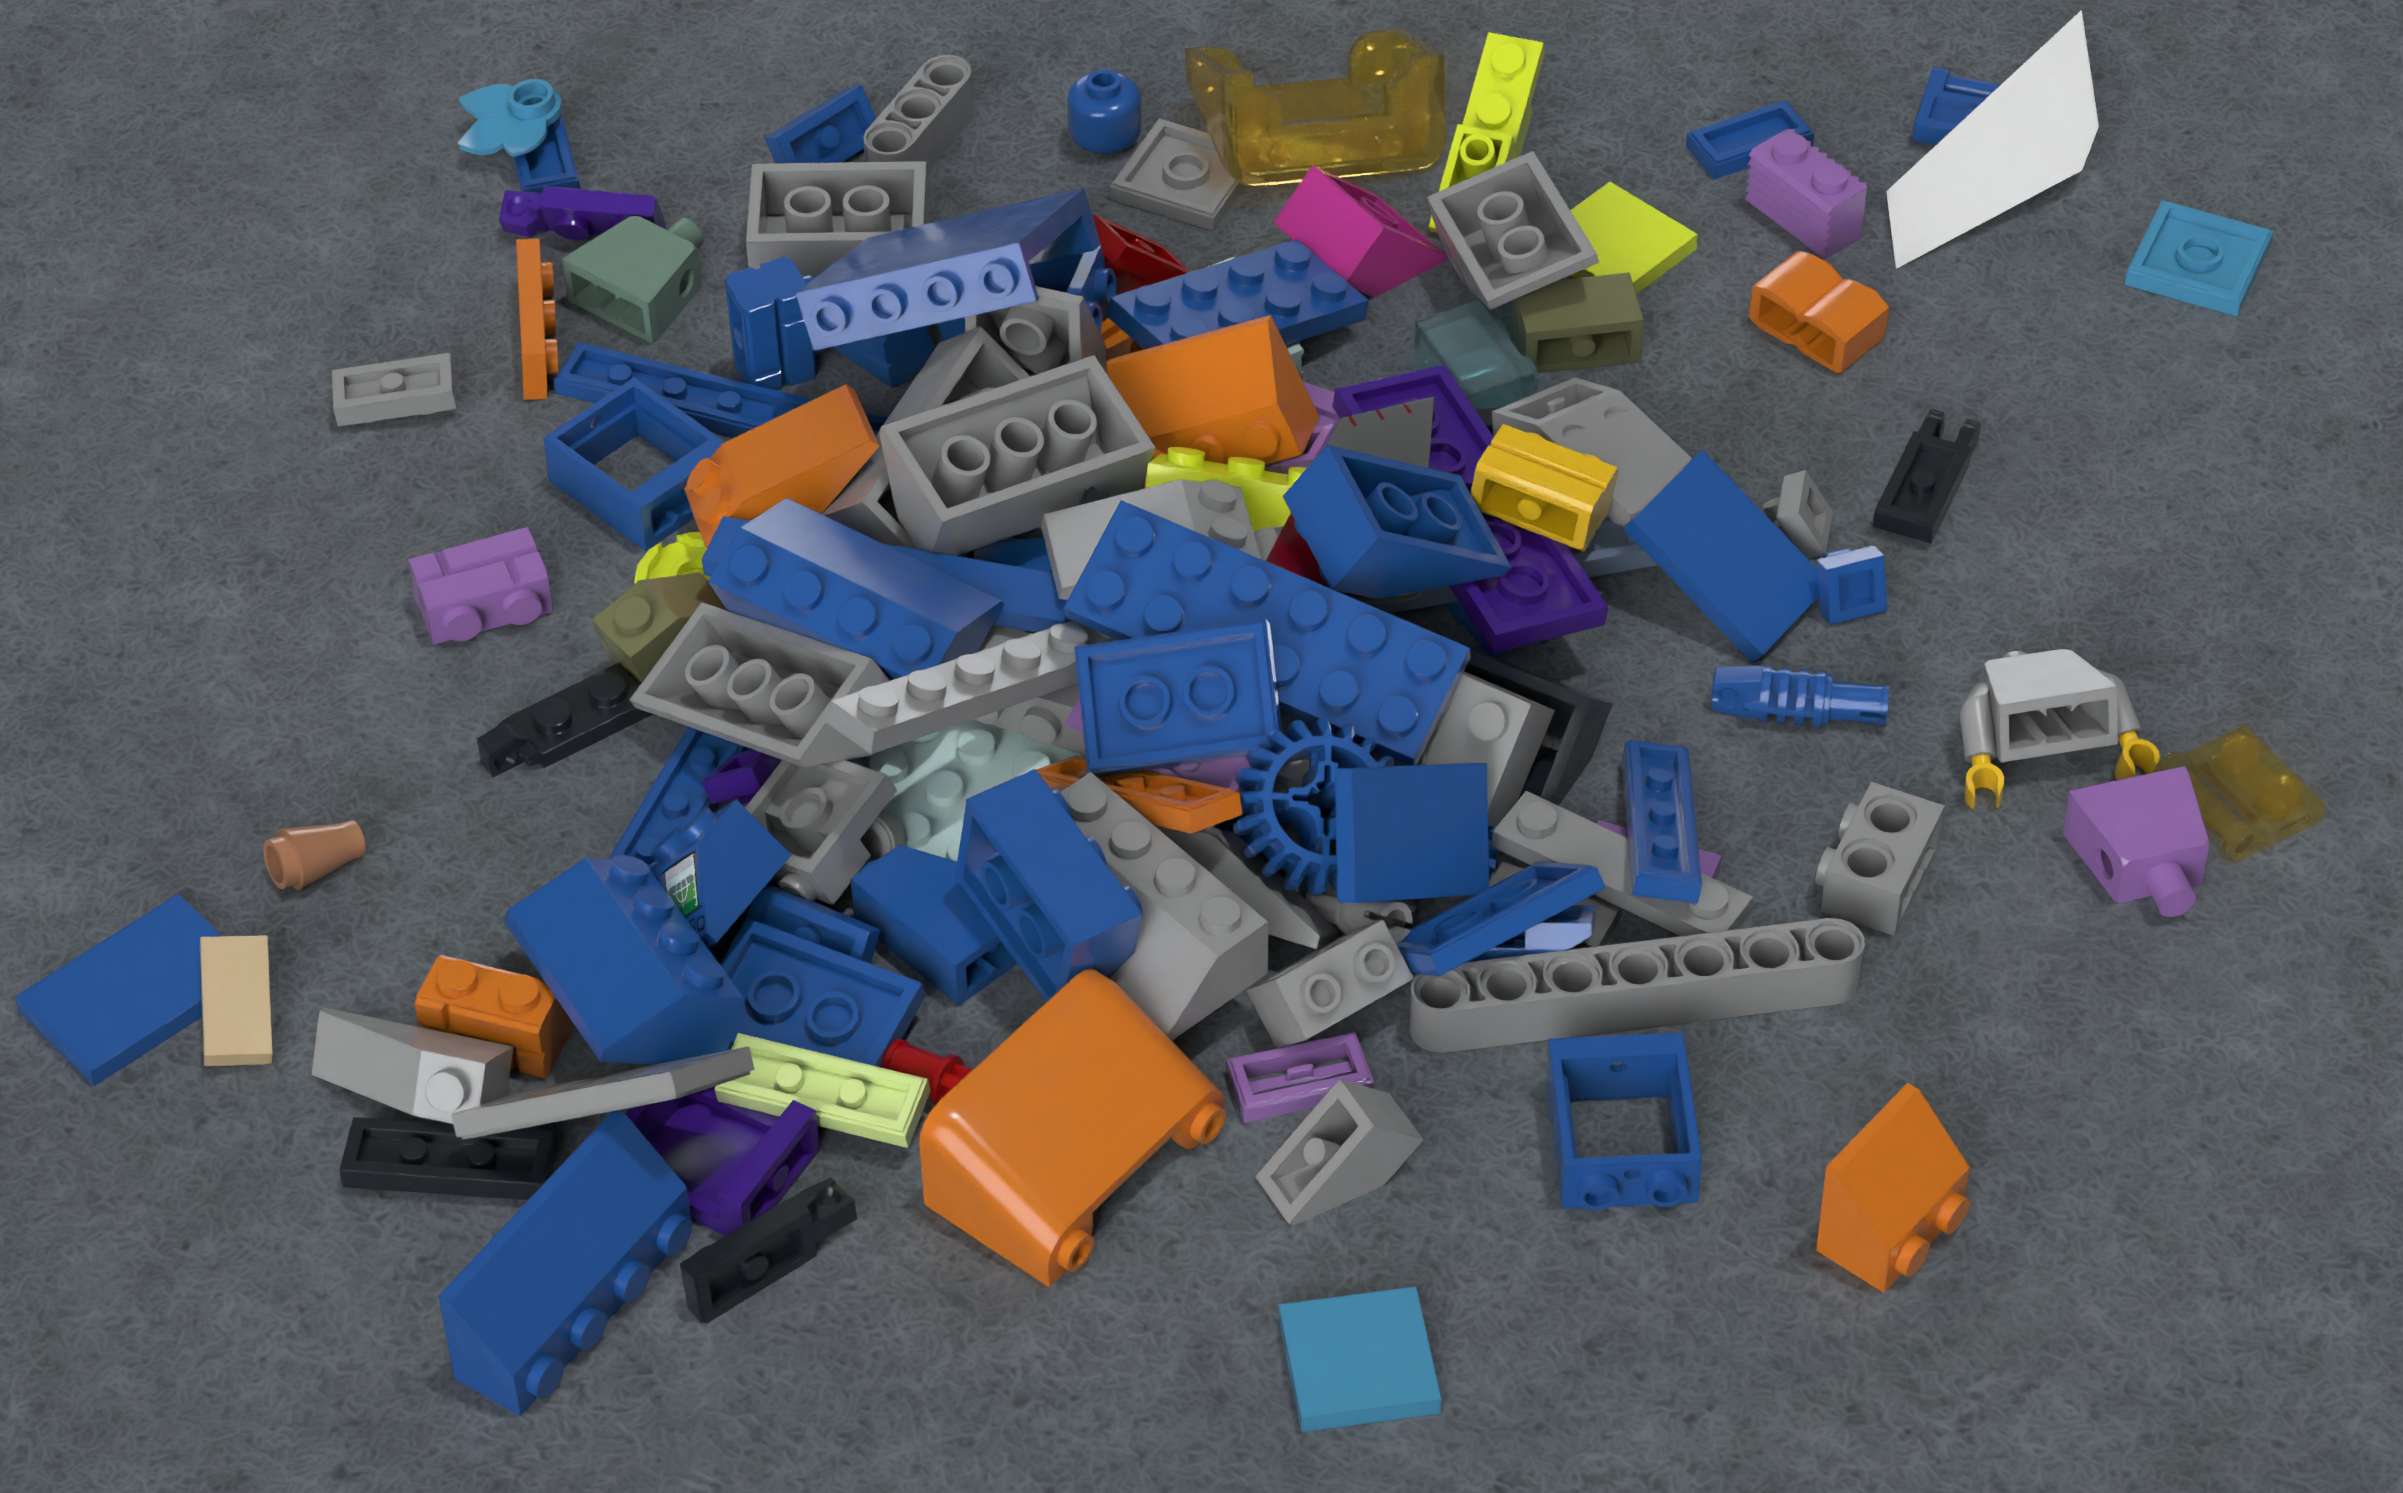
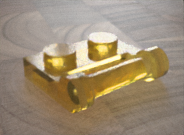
M2245 725L2185 754H2182L2180 751L2171 752L2164 756L2153 770V773L2183 766L2186 767L2203 821L2222 839L2221 848L2235 862H2240L2323 821L2326 805ZM2204 777L2246 820L2240 822L2199 778Z

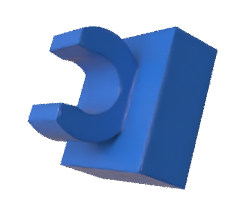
M1875 546L1854 551L1845 547L1822 553V559L1816 560L1820 613L1829 625L1887 611L1884 555Z

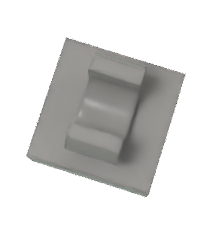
M1806 470L1784 476L1780 497L1764 503L1763 510L1776 527L1806 558L1810 559L1821 556L1827 550L1833 511Z

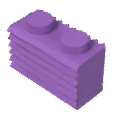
M1786 129L1751 150L1749 153L1751 159L1748 162V165L1751 167L1747 172L1750 176L1746 181L1749 183L1746 188L1748 194L1745 200L1824 259L1831 257L1862 238L1867 183L1859 182V177L1851 176V171H1847L1843 165L1836 164L1835 159L1827 158V153H1819V147H1811V141H1806L1803 135L1795 134L1794 129Z

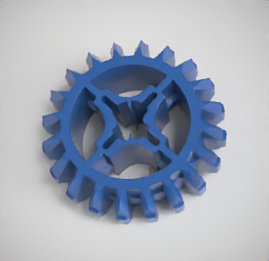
M1319 718L1313 724L1311 733L1302 720H1296L1288 726L1287 736L1277 729H1274L1267 735L1270 746L1273 747L1271 750L1254 746L1246 755L1252 768H1241L1236 773L1234 781L1245 790L1240 792L1242 812L1248 813V816L1243 817L1233 825V833L1239 835L1252 833L1255 840L1244 849L1245 857L1254 858L1262 851L1269 859L1262 868V875L1270 878L1280 868L1285 870L1284 887L1286 890H1295L1304 877H1306L1307 888L1311 896H1320L1325 891L1328 882L1337 893V855H1329L1330 843L1336 839L1335 769L1393 766L1394 757L1385 756L1376 762L1369 754L1377 744L1376 737L1369 736L1361 744L1356 745L1352 742L1354 737L1353 724H1344L1336 735L1333 736L1328 718ZM1298 760H1309V771L1302 776V787H1290L1284 793H1273L1274 782L1281 767ZM1318 796L1319 807L1330 810V813L1325 818L1320 817L1319 807L1309 805L1308 801L1312 797ZM1278 821L1289 823L1297 830L1300 835L1301 846L1287 836Z

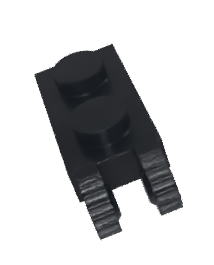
M1930 409L1919 431L1913 432L1876 506L1873 527L1931 544L1970 465V457L1980 435V422L1967 419L1960 428L1955 442L1941 439L1945 427L1944 412Z

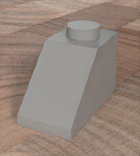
M1339 1079L1255 1177L1288 1224L1297 1225L1384 1186L1424 1139L1390 1093Z

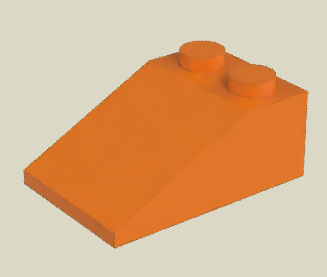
M845 384L721 444L710 458L701 460L693 468L684 490L705 547L708 548L723 516L751 521L786 498L819 514L825 511L880 447L854 389Z

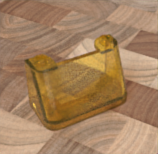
M1401 28L1374 30L1364 33L1357 38L1349 50L1348 77L1273 85L1254 86L1252 73L1247 69H1242L1241 62L1237 56L1224 47L1202 46L1185 48L1188 87L1217 155L1228 175L1245 186L1256 187L1301 182L1312 165L1340 178L1416 171L1433 165L1444 151L1446 141L1445 55Z

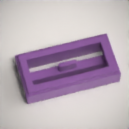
M1356 1032L1226 1059V1073L1229 1081L1233 1084V1093L1236 1102L1240 1104V1113L1244 1123L1315 1108L1339 1079L1374 1089V1080ZM1345 1057H1349L1350 1060L1313 1069V1064ZM1287 1070L1286 1075L1253 1082L1248 1081V1078Z

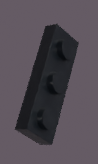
M353 1117L339 1172L342 1186L347 1188L529 1200L550 1178L557 1144L555 1132L550 1130L516 1129L462 1140V1137L456 1138L454 1125L449 1123Z

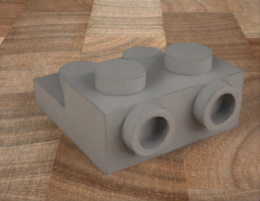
M782 760L745 808L791 854V857L767 884L771 882L778 885L780 889L812 902L818 899L834 905L850 884V879L857 875L871 856L860 839L897 792L887 774L845 760L806 768Z

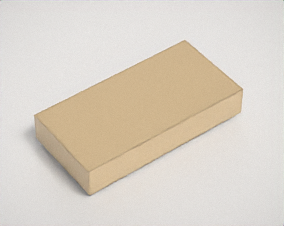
M268 935L200 937L204 1066L272 1064Z

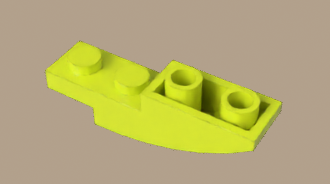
M1488 32L1463 124H1457L1439 191L1520 157L1533 114L1531 102L1545 55L1543 42ZM1431 216L1429 231L1437 233L1433 217Z

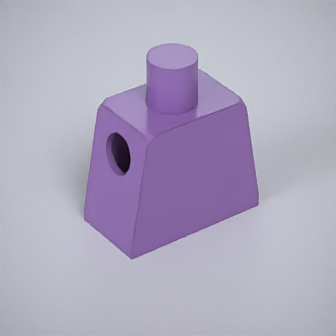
M2185 766L2069 791L2063 833L2115 902L2122 903L2152 896L2159 912L2166 917L2181 915L2195 904L2196 894L2192 887L2199 886L2203 882L2209 842L2190 775Z

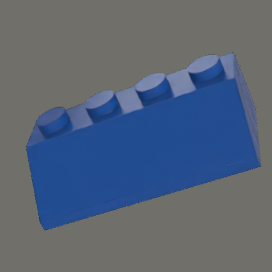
M788 498L740 527L708 580L726 609L736 614L872 658L890 681L909 675L913 671L925 670L955 660L962 655L978 652L1004 607L1002 600Z
M616 855L612 860L584 858L507 910L504 923L600 1062L656 1065L727 1051L745 998L645 862L627 855Z
M619 1110L612 1111L438 1296L454 1379L519 1416L537 1398L544 1399L555 1390L561 1380L564 1368L581 1350H590L598 1343L605 1331L607 1321L624 1302L632 1303L638 1299L645 1290L650 1274L667 1255H677L690 1238L693 1225L687 1187L626 1114Z

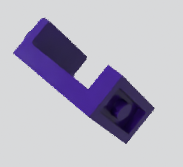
M711 1087L677 1099L631 1107L625 1113L687 1187L691 1220L725 1236L749 1223L759 1214L776 1207L820 1152L816 1110L795 1100H792L780 1117L718 1102L715 1088Z

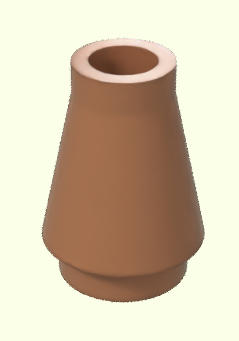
M349 820L339 824L278 829L276 837L264 842L263 853L267 870L274 884L279 889L294 886L297 891H300L351 860L365 856L366 844L357 822Z

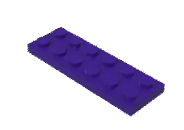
M1445 364L1335 389L1332 407L1340 419L1434 397L1429 468L1460 475L1471 494L1477 463L1488 445H1491L1494 437ZM1481 512L1511 568L1503 576L1450 585L1449 587L1492 653L1605 625L1609 607L1567 545L1505 522L1496 516L1492 517Z

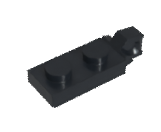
M618 662L510 715V717L499 723L498 726L477 738L480 763L492 777L498 776L524 762L527 766L541 764L543 768H546L653 714L635 708L629 701L639 688V685Z
M829 1178L802 1190L801 1193H797L771 1210L759 1214L752 1221L722 1239L703 1247L693 1256L679 1263L688 1309L701 1323L705 1322L708 1324L817 1256L816 1246L821 1240L857 1220L855 1200L836 1184L834 1179Z

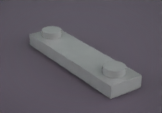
M1525 791L1493 830L1492 847L1530 865L1536 862H1552L1597 867L1606 888L1593 895L1680 936L1736 930L1740 928L1752 912V896L1701 873L1702 887L1698 903L1632 895L1628 838L1528 791Z

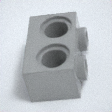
M1871 782L1860 804L1850 803L1846 808L1839 828L1838 839L1841 841L1837 849L1827 847L1819 862L1815 884L1824 887L1821 912L1895 936L1939 849L1945 805Z
M1380 920L1352 930L1252 986L1246 992L1274 1045L1277 1048H1281L1309 1039L1413 980L1414 977L1384 920Z

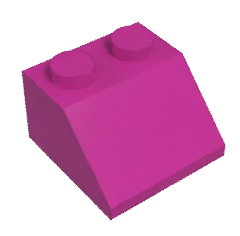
M1313 165L1273 222L1290 237L1289 241L1296 239L1300 241L1357 291L1373 298L1443 263L1447 258L1446 253L1377 194Z

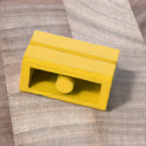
M1502 424L1492 439L1491 445H1488L1477 463L1471 496L1482 513L1492 517L1496 516L1505 522L1584 552L1594 537L1596 529H1599L1609 512L1619 469L1616 466L1603 462L1594 455L1576 452L1545 440L1536 433L1524 432Z

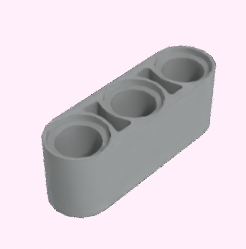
M939 55L925 62L866 130L863 136L865 162L926 161L928 171L974 115L970 64L965 59L954 55Z

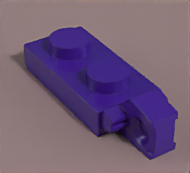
M544 186L542 193L505 190L499 216V222L503 231L531 237L539 230L544 232L552 230L566 239L584 240L588 238L589 234L601 235L632 216H640L666 229L665 219L654 195Z

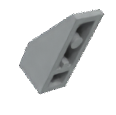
M1154 825L1268 921V935L1314 949L1322 948L1338 939L1339 931L1296 890H1286L1284 879L1277 872L1270 878L1262 875V868L1266 862L1259 855L1254 858L1245 857L1244 849L1248 844L1236 833L1217 828L1215 825L1192 834Z
M323 1008L319 1010L311 1075L413 1116L453 1124L451 1114L507 1097L513 1046Z

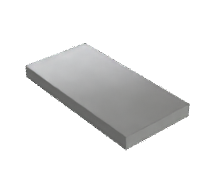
M748 1046L533 1088L453 1113L451 1116L456 1138L462 1137V1140L673 1100L750 1075V1071L755 1069Z

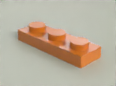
M539 238L516 239L524 400L548 399L547 375L558 374L557 339H545V336L556 335L555 300H543V297H554L553 263L541 262Z

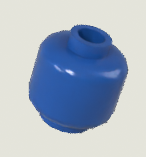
M1100 69L1082 76L1070 87L1067 99L1068 130L1073 141L1080 147L1098 154H1111L1131 146L1140 136L1142 126L1141 93L1136 83L1129 77L1112 70Z

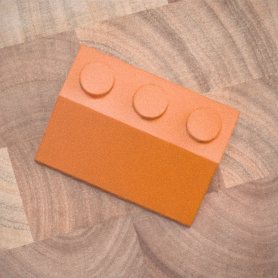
M1271 315L1112 358L1107 364L1108 377L1156 448L1152 460L1160 454H1167L1170 447H1185L1203 451L1205 453L1204 461L1228 465V458L1245 457L1263 461L1266 465L1302 455L1320 418ZM1146 476L1144 478L1141 489H1145Z

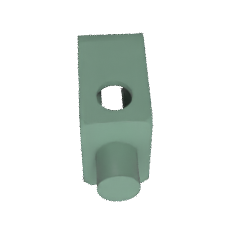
M640 216L628 217L562 259L568 301L654 344L701 288L698 249L704 244L702 231L688 218H680L666 230Z

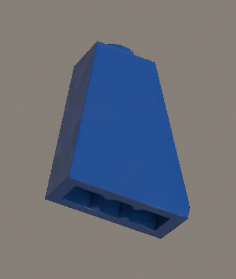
M898 845L880 859L868 862L857 875L850 879L854 919L881 929L878 938L880 942L959 1006L1018 963L956 879L957 861Z

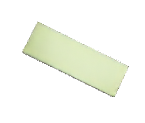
M741 1033L737 1034L731 1050L749 1046L755 1070L750 1071V1075L717 1085L715 1093L718 1102L780 1117L792 1100H795L816 1110L817 1125L820 1127L905 1148L909 1147L931 1091L928 1079Z

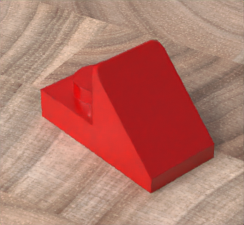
M1093 214L1106 268H1111L1115 273L1116 295L1191 272L1164 245Z

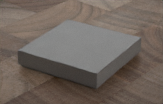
M1158 119L1110 185V200L1214 231L1261 164L1262 149Z

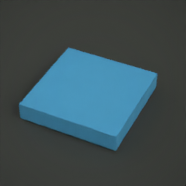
M2162 200L2126 272L2125 285L2238 317L2272 244L2274 231Z
M1416 1286L1278 1304V1320L1301 1432L1441 1414L1442 1399Z

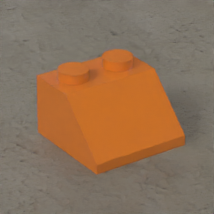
M1908 1082L1826 1166L1816 1251L1883 1293L1902 1274L1907 1278L1912 1277L1926 1260L1933 1240L1941 1232L1947 1235L1954 1233L1965 1219L1970 1208V1200L1966 1198L1970 1167L1920 1090Z

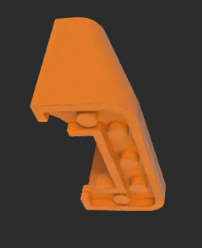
M1092 968L1085 969L1073 977L949 1091L931 1110L923 1124L919 1140L924 1205L1047 1287H1050L1067 1270L1075 1272L1080 1269L1090 1257L1095 1243L1092 1236V1213L1171 1137L1175 1143L1187 1150L1195 1148L1199 1143L1205 1145L1215 1139L1226 1120L1223 1093L1117 983Z

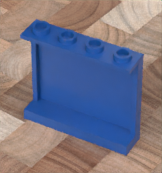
M1080 188L868 237L796 292V296L813 351L1035 302L1039 297L1029 265L1094 251L1101 244L1085 189Z

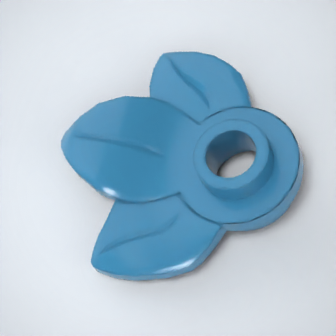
M528 79L514 86L507 84L490 85L459 97V103L462 108L477 119L458 141L459 148L476 155L494 154L504 148L512 157L532 151L546 138L547 127L560 117L563 110L560 95L547 81Z

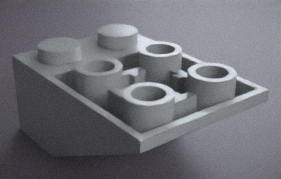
M1572 378L1492 411L1493 437L1502 424H1506L1524 432L1536 433L1545 440L1576 452L1594 455L1603 462L1618 467L1613 499L1607 516H1610V520L1613 523L1619 525H1626L1692 459L1621 391L1579 378Z

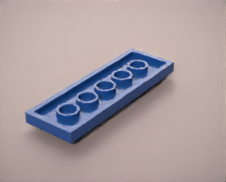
M1120 500L1063 608L1067 619L1116 640L1267 619L1271 629L1280 710L1311 724H1314L1319 718H1328L1332 733L1334 734L1344 724H1353V742L1361 744L1369 736L1376 737L1377 744L1373 749L1374 751L1385 756L1394 757L1395 760L1406 765H1417L1471 658L1470 648L1123 500Z

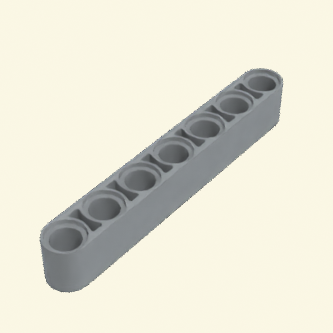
M1826 918L1466 962L1441 976L1417 974L1411 983L1410 1035L1413 1041L1422 1049L1430 1052L1446 1053L1554 1038H1568L1836 1005L1849 1001L1856 995L1860 987L1865 948L1864 936L1860 929L1851 922L1842 919Z

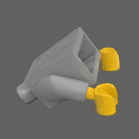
M2058 649L2032 654L2012 651L2002 658L1987 661L1983 666L1984 682L1973 686L1960 708L1959 717L1965 761L1972 763V767L1966 774L1964 799L1966 804L1972 809L1975 806V790L1981 787L1988 788L1995 793L1996 808H1999L2002 803L2004 775L1997 766L1991 764V760L1996 757L2001 763L2117 745L2119 741L2122 751L2114 770L2116 780L2135 777L2134 765L2141 767L2145 774L2155 773L2159 763L2160 755L2156 746L2147 740L2139 739L2137 736L2142 731V728L2122 680L2114 674L2096 669L2072 650Z

